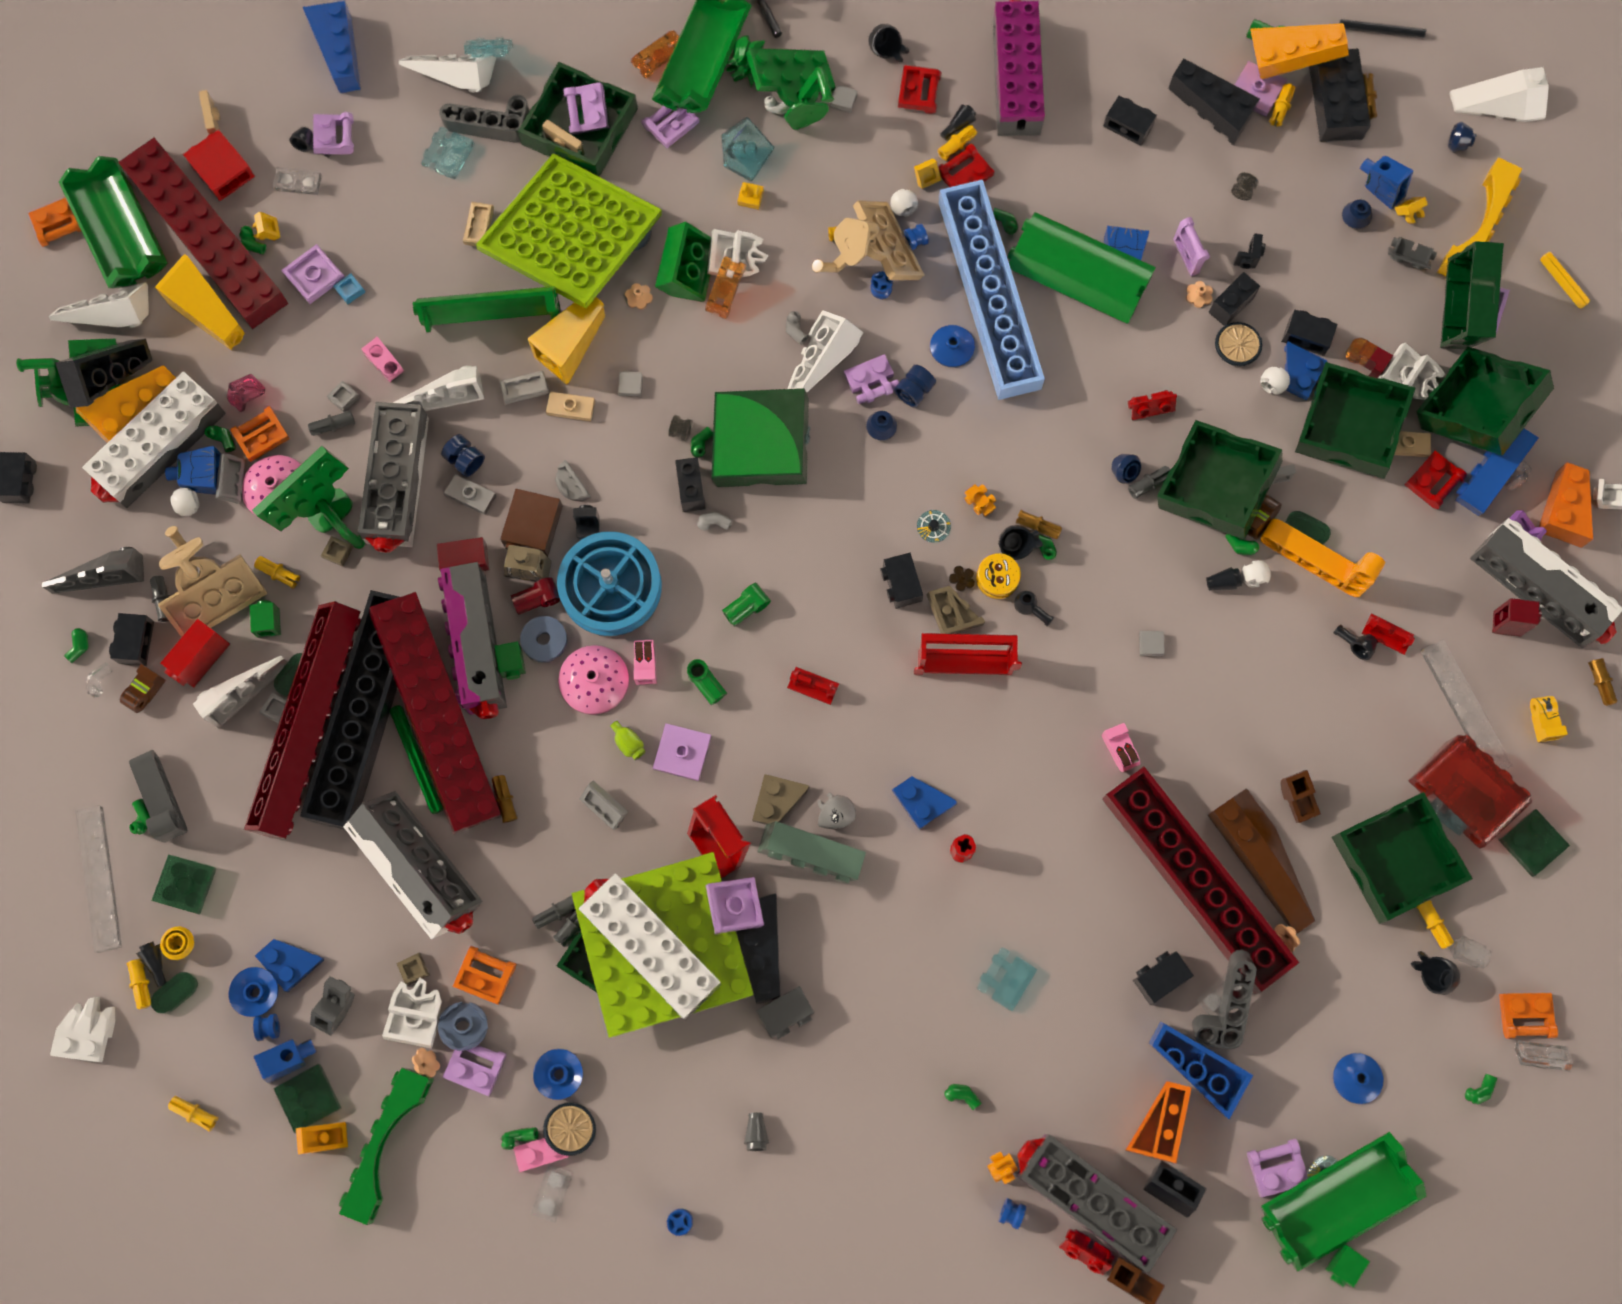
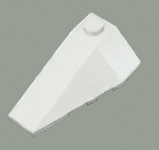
M470 53L469 56L459 58L456 57V54L440 56L439 59H437L436 55L408 56L400 59L399 65L460 89H469V92H481L482 88L490 85L496 54Z
M1539 67L1520 70L1455 89L1450 92L1455 112L1478 116L1488 114L1495 115V118L1498 119L1509 117L1515 118L1518 122H1528L1545 119L1549 85L1544 68Z
M146 282L120 288L119 292L109 297L104 293L90 300L89 303L86 300L63 306L55 310L49 318L51 321L111 327L129 325L130 328H134L143 324L142 321L149 315L148 285Z
M822 310L808 335L811 338L808 348L804 347L801 354L804 356L802 363L795 368L787 389L805 388L807 393L859 344L864 332L846 318Z
M467 365L451 371L393 403L422 405L425 411L484 400L485 398L477 366Z

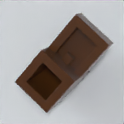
M1303 770L1281 780L1283 798L1288 800L1296 823H1301L1321 815L1314 797L1316 791L1308 770Z
M1120 1257L1107 1278V1281L1144 1304H1156L1165 1285Z

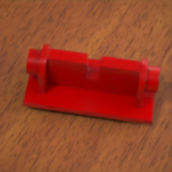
M1164 390L1151 394L1152 399H1149L1147 395L1132 397L1131 400H1128V407L1132 409V421L1176 411L1177 394Z
M1372 613L1361 633L1363 635H1373L1379 643L1405 655L1408 647L1415 640L1414 634Z
M795 667V670L791 673L787 688L831 705L839 683Z
M1072 1229L1068 1230L1065 1236L1067 1239L1059 1246L1068 1257L1083 1262L1090 1271L1104 1275L1112 1268L1111 1263L1115 1256L1111 1254L1110 1250L1097 1242L1090 1249L1088 1245L1091 1238L1077 1229L1074 1231Z

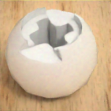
M901 189L891 197V209L896 215L907 217L916 211L918 200L913 191Z
M1269 367L1261 376V386L1269 394H1281L1290 384L1289 374L1281 367Z
M179 488L173 492L170 498L175 513L181 516H191L200 507L196 492L190 488Z
M1252 561L1253 564L1243 566L1241 578L1248 587H1260L1259 584L1269 582L1271 570L1264 561Z

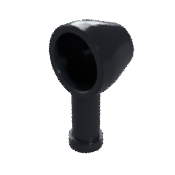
M301 127L291 135L289 141L295 149L301 152L313 150V132L309 128ZM323 154L327 158L330 156V154Z
M1030 591L1020 592L1014 600L1015 609L1024 615L1034 614L1048 627L1054 620V617L1037 606L1038 601L1034 593ZM1029 597L1031 601L1026 603L1023 601V598Z
M1340 624L1333 633L1350 644L1351 651L1355 656L1362 660H1369L1375 653L1378 644L1377 639L1371 634H1365L1357 638Z

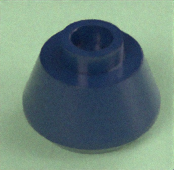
M1464 122L1456 123L1450 134L1448 148L1452 152L1467 150L1469 146L1472 147L1476 139L1473 128Z
M1362 199L1348 203L1342 211L1343 221L1354 229L1365 228L1372 220L1370 204Z
M877 411L869 416L866 422V429L872 438L887 440L895 434L897 422L892 414L886 411Z
M1120 454L1114 458L1111 469L1118 482L1126 484L1138 477L1141 471V460L1137 455Z

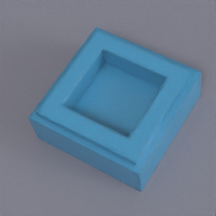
M352 273L333 285L347 305L365 293L364 288Z

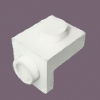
M1599 479V485L1594 486L1593 500H1597L1598 508L1622 509V484H1605V479Z

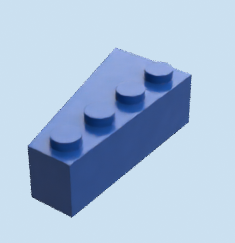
M338 1L302 7L339 93L361 90L352 17L346 2Z
M1524 428L1503 456L1486 451L1482 462L1477 463L1470 472L1472 476L1467 483L1464 481L1456 491L1459 495L1455 501L1477 516L1483 514L1539 437Z
M1160 1021L1149 1044L1230 1120L1253 1075Z

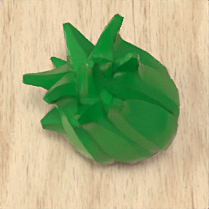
M748 35L742 36L736 41L733 48V58L727 62V65L730 66L726 69L727 72L735 71L731 75L734 78V82L748 77L750 87L753 86L754 79L746 52L749 48H763L765 40L751 42Z

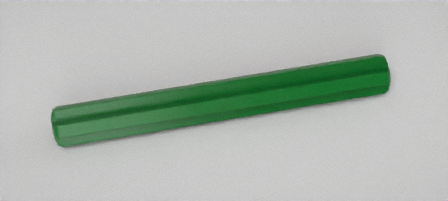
M400 705L392 707L389 712L429 810L432 814L440 813L444 809L403 707Z

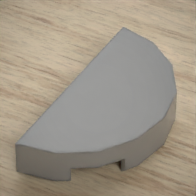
M565 459L559 465L556 473L555 482L559 492L565 498L573 501H584L591 498Z

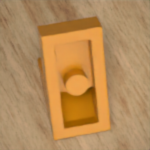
M346 1122L296 1129L298 1154L316 1153L348 1147Z

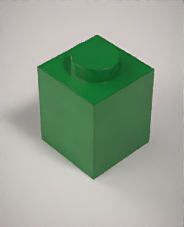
M261 600L257 604L249 605L251 633L257 638L281 635L280 608L269 600Z
M518 641L495 646L498 669L503 678L513 680L520 678L521 674H526L522 647Z
M1343 1245L1338 1248L1325 1270L1332 1274L1330 1279L1342 1288L1345 1285L1354 1288L1370 1261L1348 1245Z

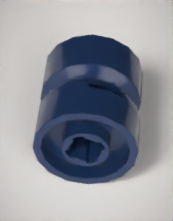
M915 364L907 372L906 378L902 379L894 388V391L901 401L910 407L916 408L924 399V393H929L937 382L927 369Z
M462 434L453 436L441 451L442 457L451 465H455V468L465 477L474 474L485 460V455L477 447H471V442Z

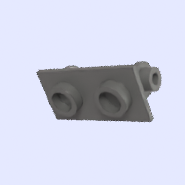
M1400 236L1399 238H1393L1391 246L1394 248L1388 247V255H1390L1391 259L1397 262H1410L1413 267L1420 270L1425 268L1431 270V261L1429 260L1434 261L1437 255L1434 248L1418 244L1416 250L1413 251L1411 250L1414 245L1413 241Z

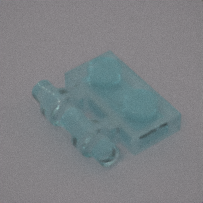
M480 37L476 40H467L464 44L465 54H471V57L475 58L483 57L484 54H493V57H503L513 48L512 39H504L503 37H496V39L485 40L484 37Z
M440 127L438 132L433 134L430 147L425 149L421 164L428 168L431 162L436 163L434 169L437 173L455 180L473 148L474 142L472 139L455 132L452 133L450 139L445 138L448 130ZM440 146L445 147L441 155L437 154Z
M1001 947L998 954H994L992 957V964L987 972L981 975V982L976 989L984 994L989 986L995 989L990 999L1012 1012L1038 969L1017 956L1012 964L1006 961L1010 951ZM1000 968L1007 972L999 983L994 978Z

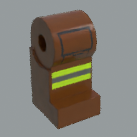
M1266 495L1251 525L1253 530L1250 529L1248 535L1257 540L1270 521L1277 516L1282 504Z
M142 664L136 670L138 674L120 696V703L135 713L141 712L151 702L166 681Z

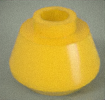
M181 926L168 929L161 938L160 947L162 953L172 960H181L187 957L194 947V937L191 931Z

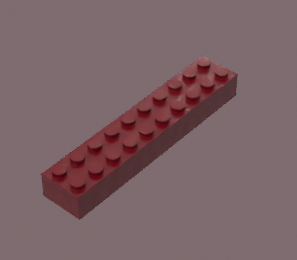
M155 137L118 162L128 177L252 330L289 304L274 282Z
M413 592L370 607L372 621L453 834L498 818L501 813L417 593Z
M336 601L318 605L244 830L269 838L286 839L287 835L291 834L294 827V822L292 821L294 814L299 810L302 802L300 798L302 789L306 788L309 781V775H307L309 768L316 760L317 753L315 750L317 744L321 742L324 736L322 728L325 720H328L332 710L330 704L332 698L338 693L339 685L337 683L346 668V662L344 661L347 653L353 647L354 641L352 637L354 631H357L361 622L359 618L361 611Z
M1144 766L1102 798L1226 959L1229 961L1231 954L1237 950H1244L1250 954L1256 967L1253 987L1254 994L1262 993L1300 963Z

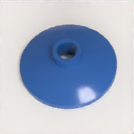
M957 325L941 327L933 334L930 342V351L934 359L947 367H959L966 364L973 356L975 349L972 335L965 328ZM951 340L956 341L957 344H956V345H951V344L949 343V341H951Z
M250 967L242 970L233 978L229 986L228 997L230 1004L237 1013L243 1016L257 1017L265 1014L273 1007L278 997V984L275 977L268 970L259 967ZM255 988L260 990V994L257 997H254L252 994Z
M553 1049L544 1053L536 1062L533 1071V1080L537 1090L543 1096L553 1100H562L573 1095L580 1087L583 1079V1068L580 1060L572 1052L564 1049ZM557 1070L563 1071L564 1076L562 1079L555 1077Z
M1352 1053L1341 1058L1336 1064L1333 1072V1082L1336 1090L1345 1100L1355 1104H1365L1373 1101L1380 1094L1383 1087V1073L1378 1063L1371 1057L1361 1053ZM1360 1073L1365 1077L1363 1083L1357 1080V1076Z

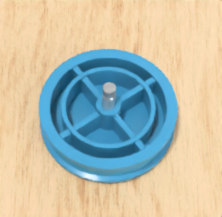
M600 532L583 538L567 552L558 570L557 589L567 614L579 627L596 635L619 636L639 628L653 615L661 598L662 580L653 554L641 541L620 532Z

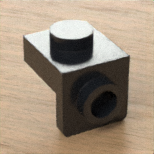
M1254 233L1249 243L1248 252L1239 251L1234 260L1235 266H1240L1243 269L1256 268L1260 257H1263L1266 244L1262 243L1263 234Z
M581 505L579 508H573V518L576 523V536L578 539L600 533V516L596 507Z

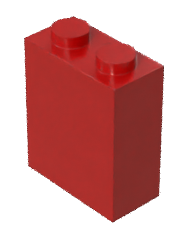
M219 129L209 134L197 145L190 147L183 154L189 165L219 201L255 177L249 165Z
M197 618L160 664L167 668L164 673L182 686L188 683L194 688L228 648L230 643Z

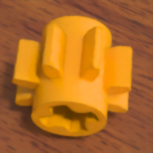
M998 1152L990 1157L992 1163L987 1165V1168L996 1183L1002 1180L1003 1184L1006 1185L1015 1180L1013 1173L1017 1172L1018 1168L1009 1153L1003 1156L1002 1152Z

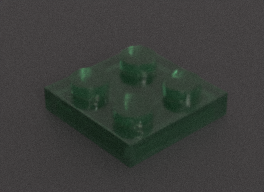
M1537 809L1532 810L1499 839L1502 845L1532 877L1540 873L1570 846Z
M168 854L151 901L200 915L217 868Z
M317 1064L273 1088L294 1133H296L297 1128L309 1127L342 1109L321 1064Z

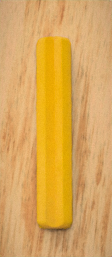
M1548 252L1544 254L1540 259L1541 263L1576 306L1581 309L1588 305L1590 302L1588 296L1553 253Z

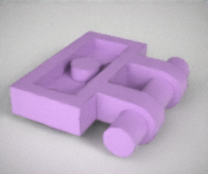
M885 354L844 370V376L852 393L862 391V394L856 396L859 405L864 402H873L874 398L885 394L887 396L892 394L894 388L899 383L897 379L892 382L887 380L894 377V372ZM877 383H880L881 385L872 390L869 388L870 386L875 385Z

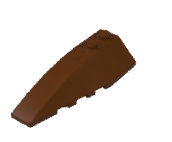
M1247 788L1212 811L1208 817L1286 924L1296 930V934H1298L1315 922L1276 827Z

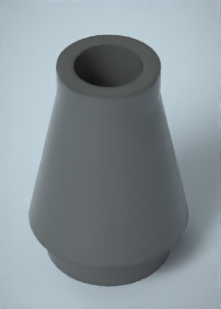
M749 1113L744 1144L747 1145V1151L767 1150L769 1141L763 1113Z

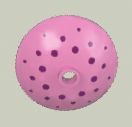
M272 455L255 462L243 477L241 495L246 507L254 514L252 510L301 464L295 459L283 455ZM270 480H274L272 485H268Z
M591 645L574 651L566 658L559 672L558 684L560 692L569 706L578 712L596 715L612 710L622 701L628 690L629 674L623 659L616 652L607 647ZM590 673L596 674L594 679H588Z

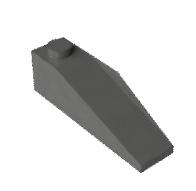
M122 547L118 551H111L42 583V587L51 594L143 582V555L133 547Z

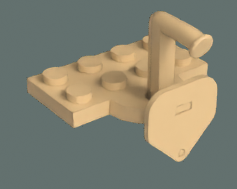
M858 200L853 205V208L859 220L845 218L834 231V240L841 254L833 262H823L817 259L812 264V269L816 273H838L847 265H857L867 255L881 262L889 280H920L924 276L888 202Z
M171 526L166 530L165 535L170 537L177 549L165 555L159 561V567L164 570L179 566L175 573V585L178 592L158 603V606L181 637L197 618L212 628L268 594L241 554L219 566L214 560L207 557H195V553L203 546V541L200 537L186 542L178 532L177 526Z

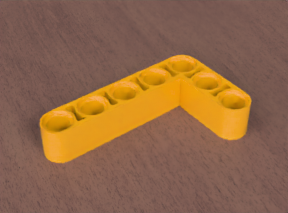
M1272 519L1260 538L1261 542L1270 549L1353 597H1360L1374 584L1386 563L1379 555L1368 552L1355 564L1279 519Z

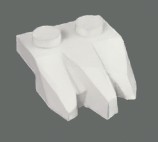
M713 229L707 274L736 278L758 273L759 268L755 264L764 263L769 256L756 248L762 244L763 239L752 233L739 230L736 233Z
M1403 343L1398 347L1379 378L1416 387L1413 398L1426 400L1434 388L1439 385L1436 379L1442 378L1446 374L1430 356H1420L1407 343Z
M419 978L411 990H407V985L400 982L392 995L388 1008L390 1013L382 1035L383 1039L432 1049L441 1010V998L438 990H433L431 993L426 994L427 982Z
M100 997L89 998L84 1008H82L81 1004L77 1003L57 1027L50 1056L102 1063L107 1040L112 1038L114 1030L115 1007L105 1008L101 1012Z

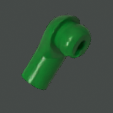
M216 425L206 427V437L222 442L225 452H232L236 449L228 429Z
M708 426L691 439V454L694 457L701 458L706 453L705 442L713 437V432Z
M1485 1074L1481 1087L1476 1090L1468 1088L1465 1092V1099L1477 1105L1489 1100L1492 1097L1497 1078Z

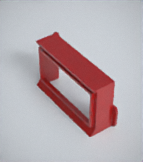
M922 633L920 649L918 650V667L914 668V675H923V673L1012 675L1014 670H1020L1022 662L1018 661V635ZM927 644L1009 645L1007 650L926 649Z
M714 795L693 808L694 812L687 834L701 855L714 852L722 879L741 867L751 842L743 840V836L720 801L716 802L717 795Z

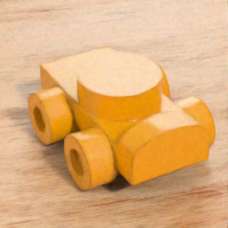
M974 484L965 491L966 497L964 499L969 505L973 503V510L977 515L982 513L987 517L996 509L994 503L997 500L992 494L988 497L985 495L988 490L983 484L979 487Z

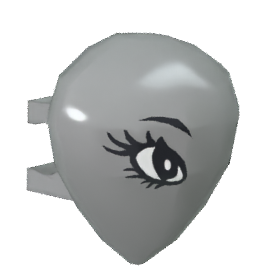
M828 793L829 800L826 803L821 800L817 801L821 810L818 818L819 827L825 829L844 828L852 824L856 818V809L848 797L834 796Z

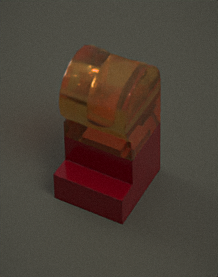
M1364 338L1354 339L1346 350L1347 359L1352 363H1359L1370 370L1369 376L1378 378L1393 357L1389 352Z

